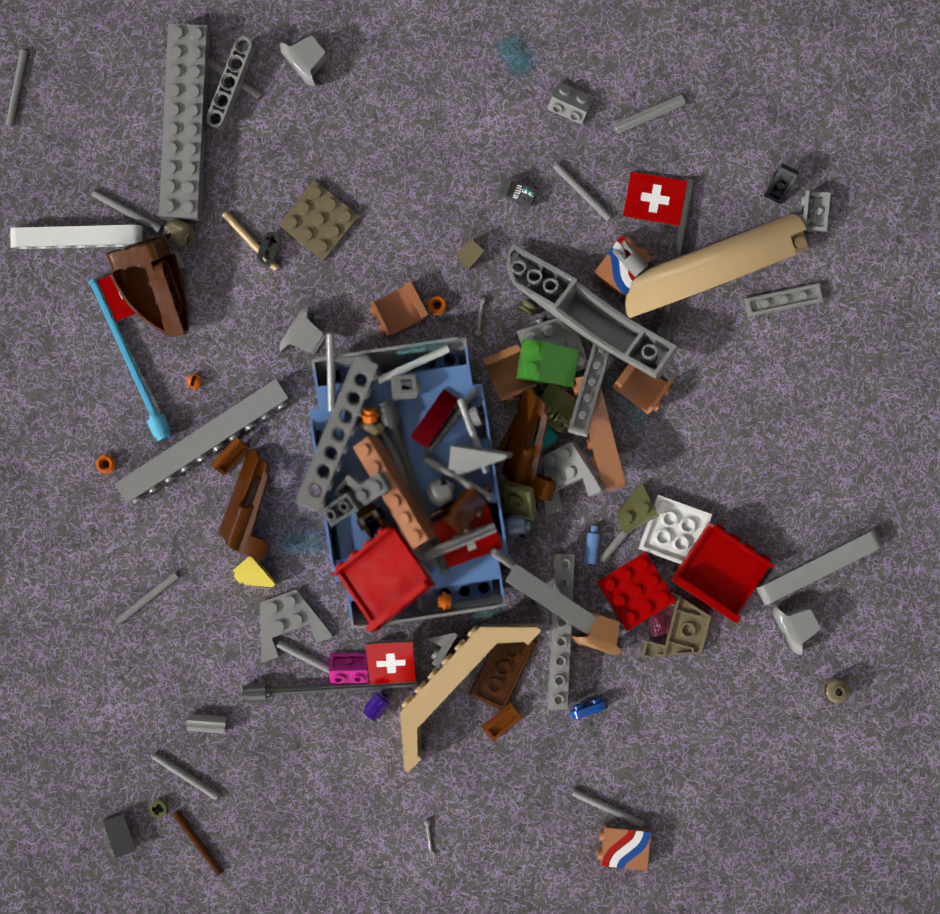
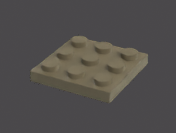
M314 180L278 225L321 260L325 261L359 218V215Z

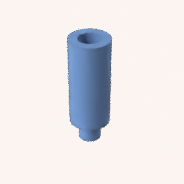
M591 526L590 533L587 532L583 563L597 565L601 534H598V526Z

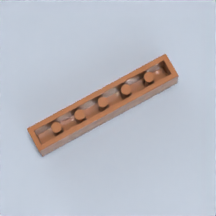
M584 376L575 378V384L573 385L574 396H578ZM601 388L588 431L589 439H586L588 451L592 450L593 457L590 458L592 468H596L599 483L605 486L606 491L625 487V479Z
M379 436L367 437L355 445L353 449L370 478L383 471L393 488L381 496L412 549L421 547L437 537Z

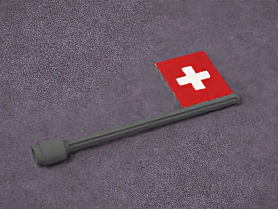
M631 172L623 217L679 227L673 259L682 256L694 186L697 184V181L693 178L684 181ZM673 303L665 305L662 323L659 326H655L654 330L655 334L671 343L674 329H671L669 323Z
M392 400L378 404L379 410L377 412L380 413L381 423L384 428H388V431H391L413 496L437 537L430 541L431 546L434 547L465 534L464 532L458 534L442 520L432 524L398 429L400 427L398 423L402 422L397 406L393 404ZM487 504L483 506L485 510L480 517L477 518L475 516L471 521L473 526L468 532L489 523H494ZM498 532L436 557L440 569L439 573L445 574L449 572L450 567L489 554L493 548L496 550L503 549Z
M413 639L367 641L368 683H333L270 687L267 686L266 682L248 683L242 687L243 701H248V703L267 702L269 697L275 695L403 687L417 688L420 685L418 677H415Z

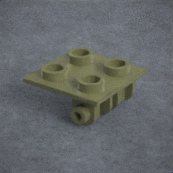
M548 384L541 395V398L548 405L549 417L547 424L563 434L564 430L569 428L577 398L558 385Z

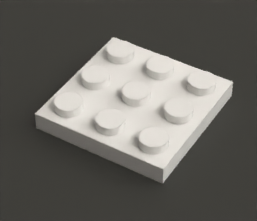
M657 495L654 506L659 516L647 522L638 549L681 564L708 522H710L712 514Z

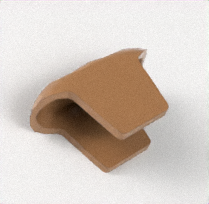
M591 613L597 618L589 634L587 635L582 631L579 634H571L572 639L577 644L611 655L623 653L617 647L619 621Z

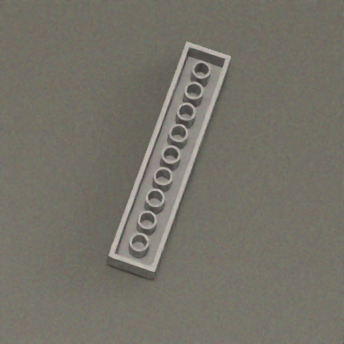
M168 23L159 217L163 220L177 218L184 221L201 222L209 73L208 59L210 53V30L207 25Z

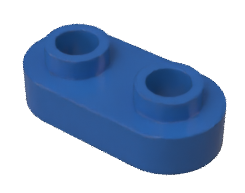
M597 697L590 700L591 703L589 704L579 703L572 706L573 709L570 711L572 719H579L607 709L609 707L607 700Z

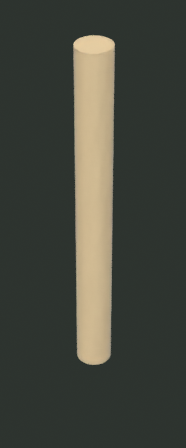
M226 211L222 217L258 254L260 245ZM265 252V255L263 257V260L265 262L267 261L269 255L267 252ZM274 260L270 267L275 272L280 266Z

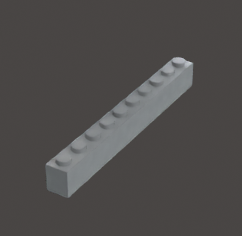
M275 379L114 485L126 503L133 502V504H136L144 499L142 495L148 491L151 494L160 488L159 484L162 482L168 483L175 479L176 476L174 474L181 471L183 473L192 467L191 463L194 461L200 462L208 457L207 453L211 450L216 452L224 446L223 443L228 439L231 442L236 436L239 437L240 431L244 429L248 431L256 426L255 422L260 418L265 420L272 415L271 411L278 408L280 410L287 406V401L290 400V397L279 380Z

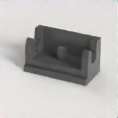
M124 813L105 818L103 824L115 858L136 851Z

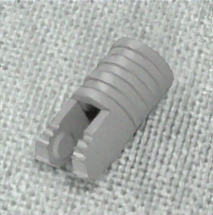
M624 240L622 246L631 255L625 259L616 248L612 252L631 274L636 277L648 265L628 242Z

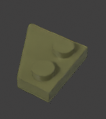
M643 483L639 484L616 515L625 534L659 516Z

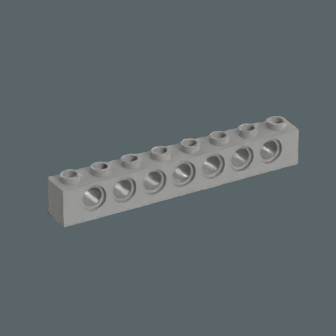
M358 356L353 358L294 503L315 512L324 508L327 498H324L327 490L330 491L334 484L332 477L334 472L338 473L342 464L339 461L341 455H345L348 450V438L355 433L357 425H354L357 417L360 418L364 411V407H362L364 399L368 400L371 394L370 384L372 381L375 382L378 377L377 364ZM357 375L364 377V385L361 386L356 383ZM350 393L356 394L358 398L356 404H352L348 400ZM343 411H346L350 414V420L348 422H344L341 419V413ZM336 429L341 430L343 433L341 440H336L333 436V432ZM329 447L335 450V456L332 459L326 456V450ZM320 466H325L328 469V474L325 477L320 476L318 473ZM313 484H317L320 487L318 495L311 493L310 489Z
M554 553L553 589L573 601L575 555ZM552 611L547 707L548 709L567 710L571 624Z

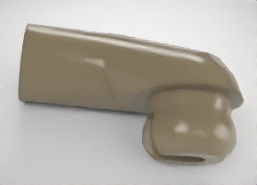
M362 417L356 421L360 428L374 436H378L384 431V427L380 422H377L375 425L362 422Z

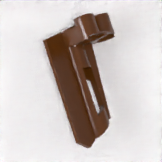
M530 388L522 393L507 452H513V456L505 459L502 473L512 482L533 488L534 497L552 501L556 482L551 480V477L538 473L549 417L548 405L543 398L536 395L533 388ZM539 417H541V421H540L538 433H537V436H536L535 444H534V446L532 447V443H533V440H534V436H535L536 428H537V425H538Z
M253 449L247 452L219 533L226 540L225 544L229 548L255 559L265 561L271 544L266 539L253 536V530L268 482L270 466L264 458L260 457L258 450Z

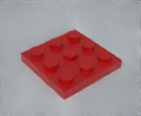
M646 552L597 581V584L626 631H629L676 602V599Z

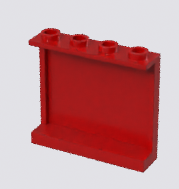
M708 522L671 578V581L738 624L741 619L738 616L739 612L768 568L774 569L775 566L770 563L772 559L763 553L761 555L755 553L756 548L748 543L743 545L740 543L741 538L733 533L729 535L724 532L726 528L716 522L713 525Z
M385 526L381 528L374 539L370 538L365 541L362 549L352 552L349 555L350 559L336 565V570L330 574L332 577L338 576L368 620L369 624L365 627L369 633L381 629L435 586L396 527L387 528Z

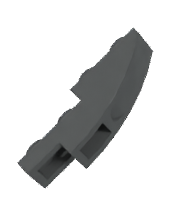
M381 471L324 507L321 511L332 527L393 487L384 472Z

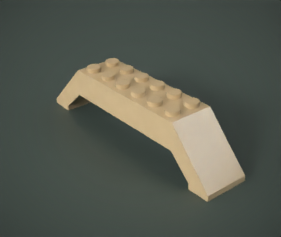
M482 623L480 626L476 624L468 632V639L465 640L463 638L455 646L454 654L449 652L441 662L442 666L440 668L435 667L428 676L429 680L427 682L423 680L414 691L416 694L414 696L410 694L401 705L403 709L400 712L404 770L407 773L421 760L425 752L421 748V724L497 643L525 642L528 645L541 632L542 626L539 623Z

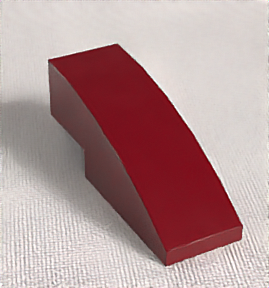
M443 389L410 438L427 448L457 405L458 398Z

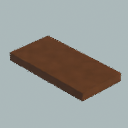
M532 640L528 645L525 642L497 643L490 650L469 695L502 710L507 705L537 642Z

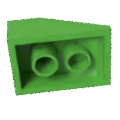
M524 339L521 343L516 379L573 388L579 349Z

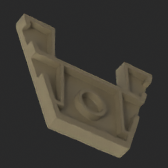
M671 591L676 602L671 604L674 606L665 644L645 640L641 657L702 654L711 616Z

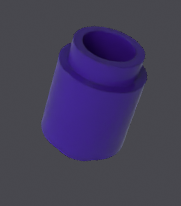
M381 691L380 693L375 692L365 705L363 713L373 721H376L377 718L380 719L391 704L388 701L390 698Z

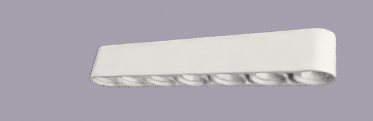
M96 225L11 228V248L122 247L143 241V226Z

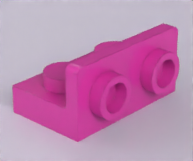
M330 653V683H368L367 654Z

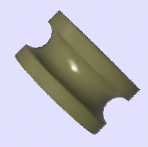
M523 300V305L519 306L518 309L533 317V311H536L538 308Z
M162 799L155 800L149 807L150 814L155 818L163 817L168 811V805ZM158 804L162 805L161 808L163 807L160 813L154 810V807Z

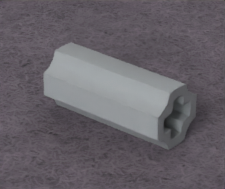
M189 714L186 728L187 731L225 734L227 732L228 716Z

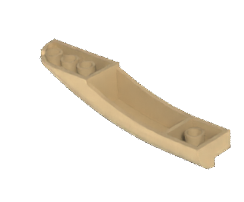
M789 214L643 271L632 281L630 290L626 295L625 307L627 317L632 318L809 249L803 233L804 230H807L803 221L797 215Z

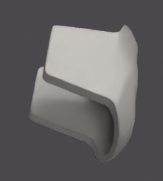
M311 35L292 46L281 42L280 51L307 85L316 87L313 77L328 60L323 48Z
M311 306L301 309L280 342V353L288 350L290 347H296L314 355L323 343L326 336L309 320Z
M774 606L773 608L774 619L789 647L797 655H802L803 643L821 629L812 611L801 607L783 613Z

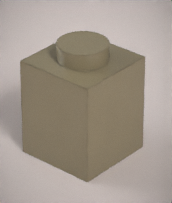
M470 238L458 251L455 258L470 270L485 254L484 246L477 239L473 241Z

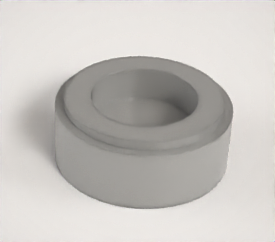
M477 407L469 408L473 425L475 427L482 425V419Z

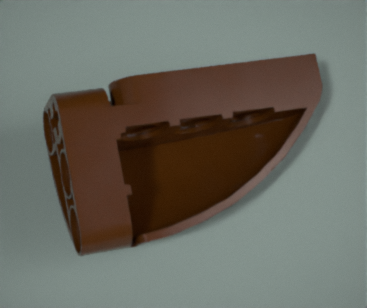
M165 236L144 240L106 253L113 271L110 273L114 285L128 306L140 318L170 337H177L188 333L189 317L184 286L176 255L174 253L169 254L171 252Z

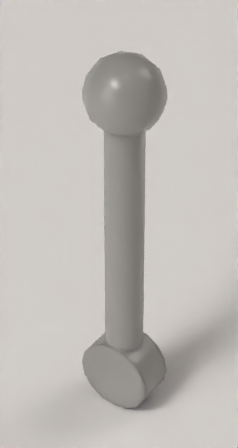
M481 297L477 330L474 332L476 337L482 335L481 323L485 297Z
M425 819L424 825L427 830L429 846L428 857L434 859L435 852L432 847L430 831L431 821Z

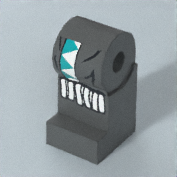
M505 177L499 197L532 207L538 192Z

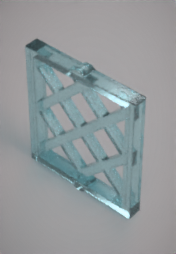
M425 346L395 351V355L405 356L430 352V348Z

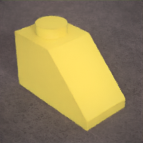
M250 556L233 570L235 573L234 577L240 584L273 587L277 584L257 559Z

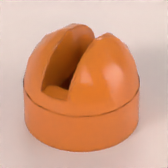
M191 374L187 378V385L190 388L198 389V387L202 386L203 379L198 374ZM195 376L196 380L194 386H192L193 377Z

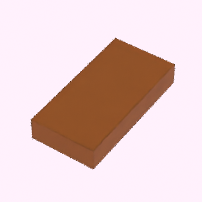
M236 436L211 466L225 475L250 447Z
M510 702L481 727L495 741L522 719L523 716Z

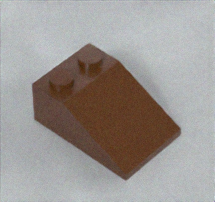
M474 487L466 488L441 520L458 534L467 533L473 526L471 521L474 517L479 518L484 512L485 508L483 506L486 502Z

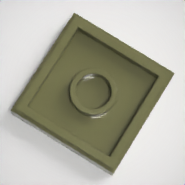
M499 478L497 484L501 511L521 515L525 519L534 521L537 518L533 488Z

